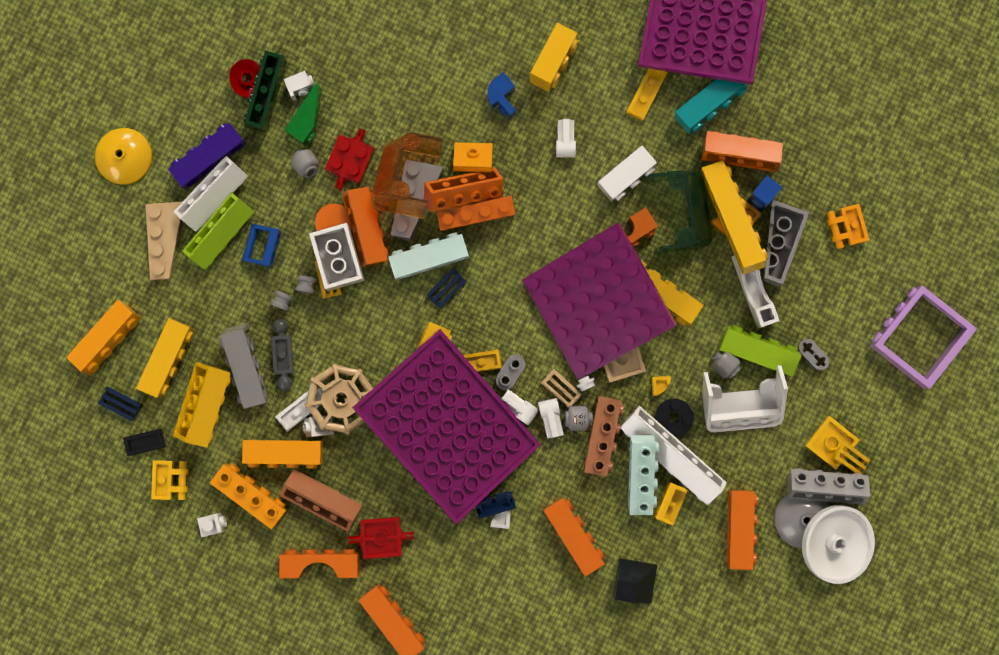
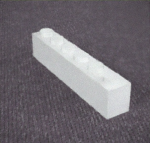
M638 406L623 422L620 428L628 437L630 435H654L655 442L659 443V454H655V460H658V463L664 466L671 475H674L681 481L684 487L689 488L699 500L708 505L723 491L727 482L641 406Z

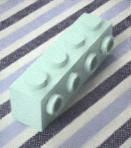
M457 232L451 233L443 240L436 238L428 241L429 244L424 246L416 244L411 246L408 251L403 252L401 249L392 252V256L388 258L396 281L469 258L462 234L458 235Z
M630 435L628 510L630 515H653V508L657 507V497L654 496V490H657L658 483L657 478H654L655 472H658V460H655V454H659V443L655 442L654 435Z

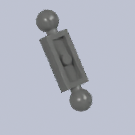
M277 319L273 323V330L277 333V336H271L274 375H281L277 382L278 388L282 391H288L293 386V381L288 377V374L294 373L291 335H285L288 329L287 321Z

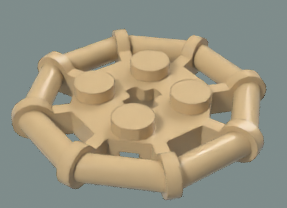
M335 363L316 377H311L305 408H308L321 430L327 429L348 435L351 431L365 423L361 417H358L349 424L347 419L355 413L352 407L361 397H364L373 389L360 368L353 369L338 366ZM338 373L354 377L351 381L342 380L339 378ZM334 374L335 380L327 385L321 383ZM356 379H358L366 392L359 391L354 383ZM317 387L323 389L321 400L315 401ZM337 394L346 396L344 399L345 403L342 404L336 401L338 398ZM322 405L328 414L325 420L316 406ZM331 417L343 419L344 425L328 421Z

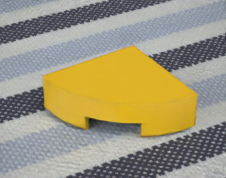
M671 376L651 377L652 396L660 395L668 388Z

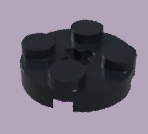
M679 399L663 401L655 412V420L675 437L687 433L694 422L691 407L685 401ZM670 413L679 415L677 423L669 421L671 418Z

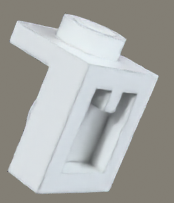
M314 417L304 419L302 427L306 437L334 434L332 430H321ZM332 417L329 419L328 422L333 423Z
M221 512L197 518L201 537L226 531V518L222 516Z

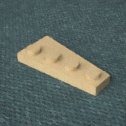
M182 202L145 204L150 280L152 281L166 280L172 277L175 250L179 239L178 233L182 220L174 213V210Z

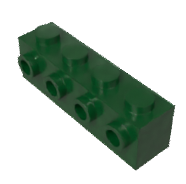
M265 50L264 56L260 59V70L254 80L255 87L249 98L250 105L248 111L244 115V124L249 129L267 133L287 63L284 55Z

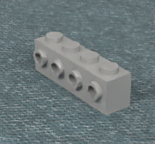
M802 468L791 469L787 476L788 499L865 505L870 498L869 476L860 473L844 474L839 471L823 472L822 470L808 471Z

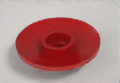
M242 59L231 67L229 82L234 92L238 95L250 98L251 93H253L255 87L254 80L260 70L257 62L250 59ZM243 75H244V76L246 77V79H247L246 82H243V79H242Z

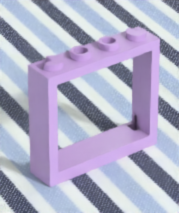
M918 286L916 288L913 287L906 296L908 298L896 307L895 315L889 317L884 322V329L874 335L873 343L870 347L920 387L930 389L977 328L924 286ZM921 296L962 328L925 376H922L883 345Z

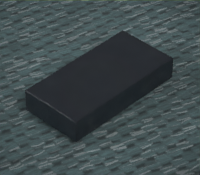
M162 429L123 438L127 456L166 447Z

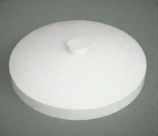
M844 505L829 506L819 511L808 523L802 540L803 558L809 570L816 577L833 584L847 583L860 576L868 567L875 547L874 532L868 519L860 511Z

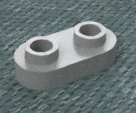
M514 354L506 360L496 377V384L500 389L508 390L514 386L525 367V360L522 356ZM514 360H517L519 362V366L517 368L512 366V362ZM508 377L509 383H502V378Z

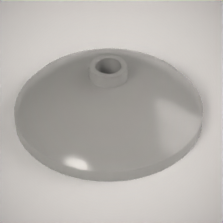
M787 494L778 503L774 514V524L779 536L789 545L802 548L803 535L808 523L805 524L803 522V519L808 517L810 522L819 511L829 507L828 503L788 499Z

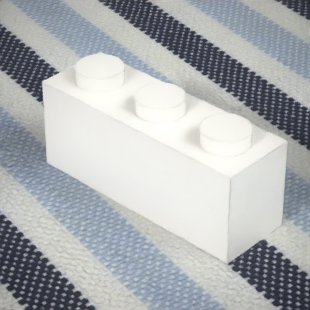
M642 145L599 180L597 186L611 202L614 199L619 201L626 195L625 190L629 187L635 188L641 182L639 179L642 176L648 177L655 171L654 166L657 162Z

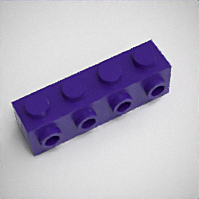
M230 123L219 126L216 133L212 136H206L199 146L190 148L186 152V156L182 159L178 158L171 163V167L168 170L185 190L190 188L211 172L225 156L229 158L246 145L245 141Z

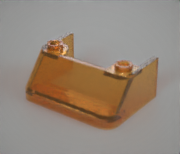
M408 133L384 146L371 195V204L377 210L426 219L428 200L409 197L410 188L408 184L396 179L403 151L441 158L442 138Z

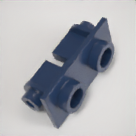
M505 491L494 495L495 498L493 499L491 497L484 498L475 506L478 518L482 519L515 509L516 506L512 492Z

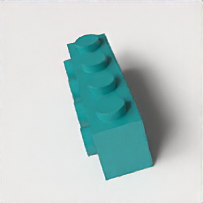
M716 79L675 111L674 119L688 135L693 131L696 133L704 126V122L713 120L718 115L719 110L728 108L733 103V99L737 96L739 98L748 91V84Z

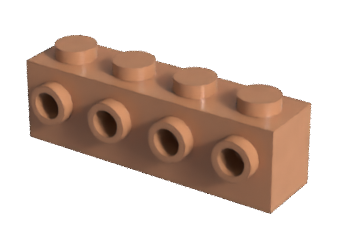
M597 396L583 472L607 477L608 473H611L613 462L610 461L611 454H615L617 443H614L615 435H619L620 424H617L618 417L622 416L624 410L621 400Z
M295 469L284 483L280 496L347 532L350 530L362 507V504Z

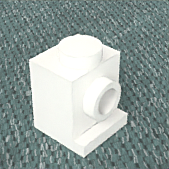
M305 71L284 79L293 101L297 100L296 96L298 95L305 96L309 94L315 85L312 76H308Z

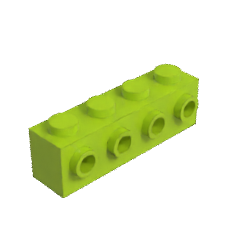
M231 192L182 252L206 270L208 266L213 264L218 254L226 248L228 242L238 234L239 229L251 218L254 210Z
M727 325L719 344V350L729 352L732 355L776 371L777 365H781L783 373L793 377L802 356L797 347L789 344L785 347L780 345V342L776 339L769 338L766 340L761 338L762 335L753 331L747 333L740 326L732 325L731 327Z

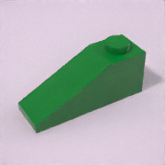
M317 83L284 130L289 136L304 146L312 143L316 137L315 132L317 130L322 92L320 85Z

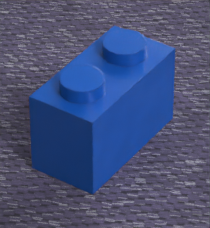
M766 176L747 201L756 210L762 212L781 190L782 186L769 176Z

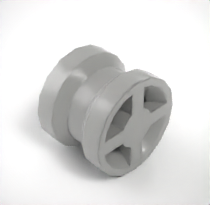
M298 275L297 280L299 282L295 287V291L314 294L313 286L317 279Z
M275 290V298L270 302V305L288 311V304L293 300V297Z

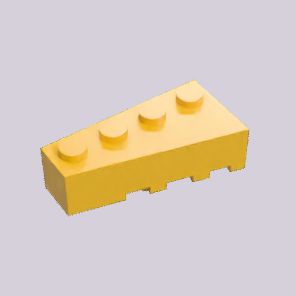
M646 269L668 310L676 317L675 321L683 326L686 324L688 326L691 325L704 305L685 291H677L678 287L671 281L661 280L662 276L656 270Z

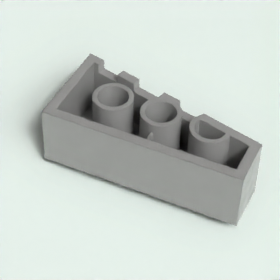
M248 323L226 328L220 335L221 338H219L221 349H225L227 355L225 357L226 365L228 368H231L233 374L231 375L232 384L238 390V393H236L238 403L242 404L243 409L266 403L268 399L262 374L257 373V370H259L258 359L256 355H252L254 344L252 338L247 336L246 330H249Z

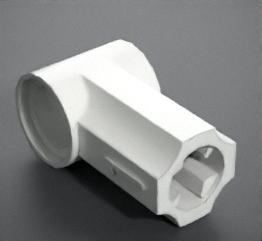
M558 120L556 157H575L574 120Z
M507 390L501 399L515 416L528 426L539 412V409L528 401L522 400L510 390Z
M557 398L538 402L547 438L564 435L559 417L560 409Z

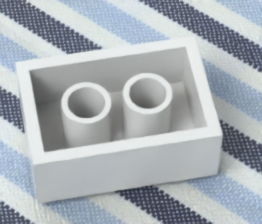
M347 223L309 233L325 290L331 291L365 281L351 230Z

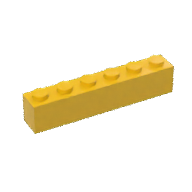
M724 160L702 167L701 177L742 274L765 268L766 260H768L767 252L765 249H761L759 244L761 242L760 236L752 228L753 220L750 215L746 214L744 199L739 198V188L737 183L731 179L732 172L730 167L725 165Z

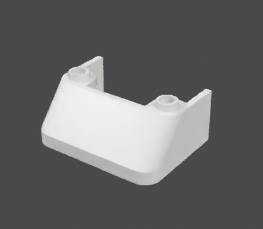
M777 365L776 378H768L762 381L759 390L722 393L719 385L710 384L708 372H704L702 395L707 430L710 432H725L780 425L784 419L788 393L782 366Z

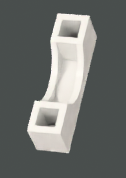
M733 255L731 258L756 328L778 322L779 318L774 304L764 289L760 269L743 275L736 257Z

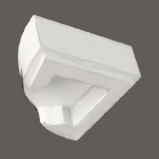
M511 510L496 514L491 521L490 527L509 529Z

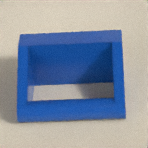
M252 224L242 261L272 268L282 232L279 229ZM258 230L270 233L262 261L251 259Z

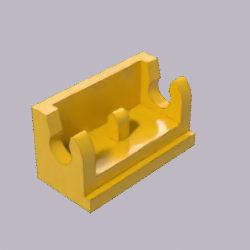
M668 481L653 517L674 525L688 490Z

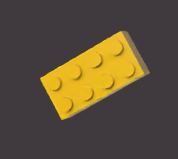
M195 362L173 433L174 437L185 443L208 448V444L213 439L212 431L214 425L217 424L219 419L218 412L220 406L223 405L225 400V389L230 384V372Z

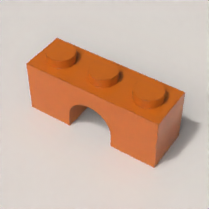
M646 207L628 219L632 226V234L627 237L632 246L635 247L640 243L639 239L644 236L648 239L656 233L655 229H657L658 225Z

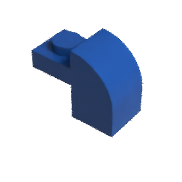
M504 72L499 74L488 87V103L491 109L498 105L499 112L504 117L507 115L511 119L516 115V110L506 98L515 91V85Z

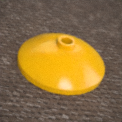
M119 128L108 132L101 138L95 150V163L101 175L110 182L119 185L133 184L142 179L149 171L152 164V149L147 139L139 132L129 128ZM119 151L123 152L121 157L117 156Z

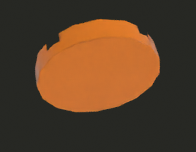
M336 203L327 204L316 214L315 227L317 231L344 223L349 225L343 205Z

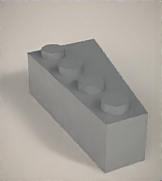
M405 160L391 231L393 238L412 240L427 209L424 203V182L439 180L444 173V167Z
M772 200L766 245L768 260H766L763 282L782 287L809 212Z

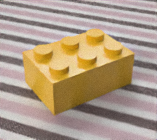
M558 22L556 23L530 72V83L547 92H550L551 88H556L560 80V72H564L568 66L569 55L573 56L577 49L579 41L577 40V32Z

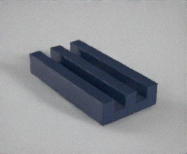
M453 268L426 296L440 309L467 281ZM454 274L455 277L433 297L432 295ZM459 279L461 282L439 303L437 300Z
M107 386L98 404L130 421H134L142 404ZM112 393L124 399L125 401L135 405L136 408L133 409L132 407L112 398L111 396H109V394ZM106 399L132 412V415L106 403Z

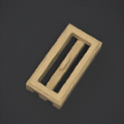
M555 369L541 382L568 408L582 395ZM555 375L558 379H560L568 388H570L576 394V396L573 397L559 383H557L552 378V376ZM548 380L552 382L561 392H563L571 400V402L568 403L546 382Z

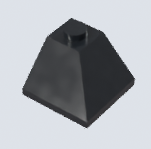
M619 558L613 592L614 599L632 603H651L657 564Z

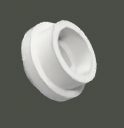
M589 376L578 380L580 384L576 386L582 392L595 386L593 382L595 379L594 377L590 379Z

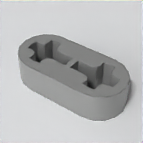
M804 339L797 344L798 351L812 368L824 370L828 367V356L814 341ZM803 343L805 345L810 344L809 350L812 354L809 351L803 352ZM814 355H815L817 358H823V359H824V360L822 361V363L824 364L823 366H822V365H818V366L816 365L817 360L813 357Z

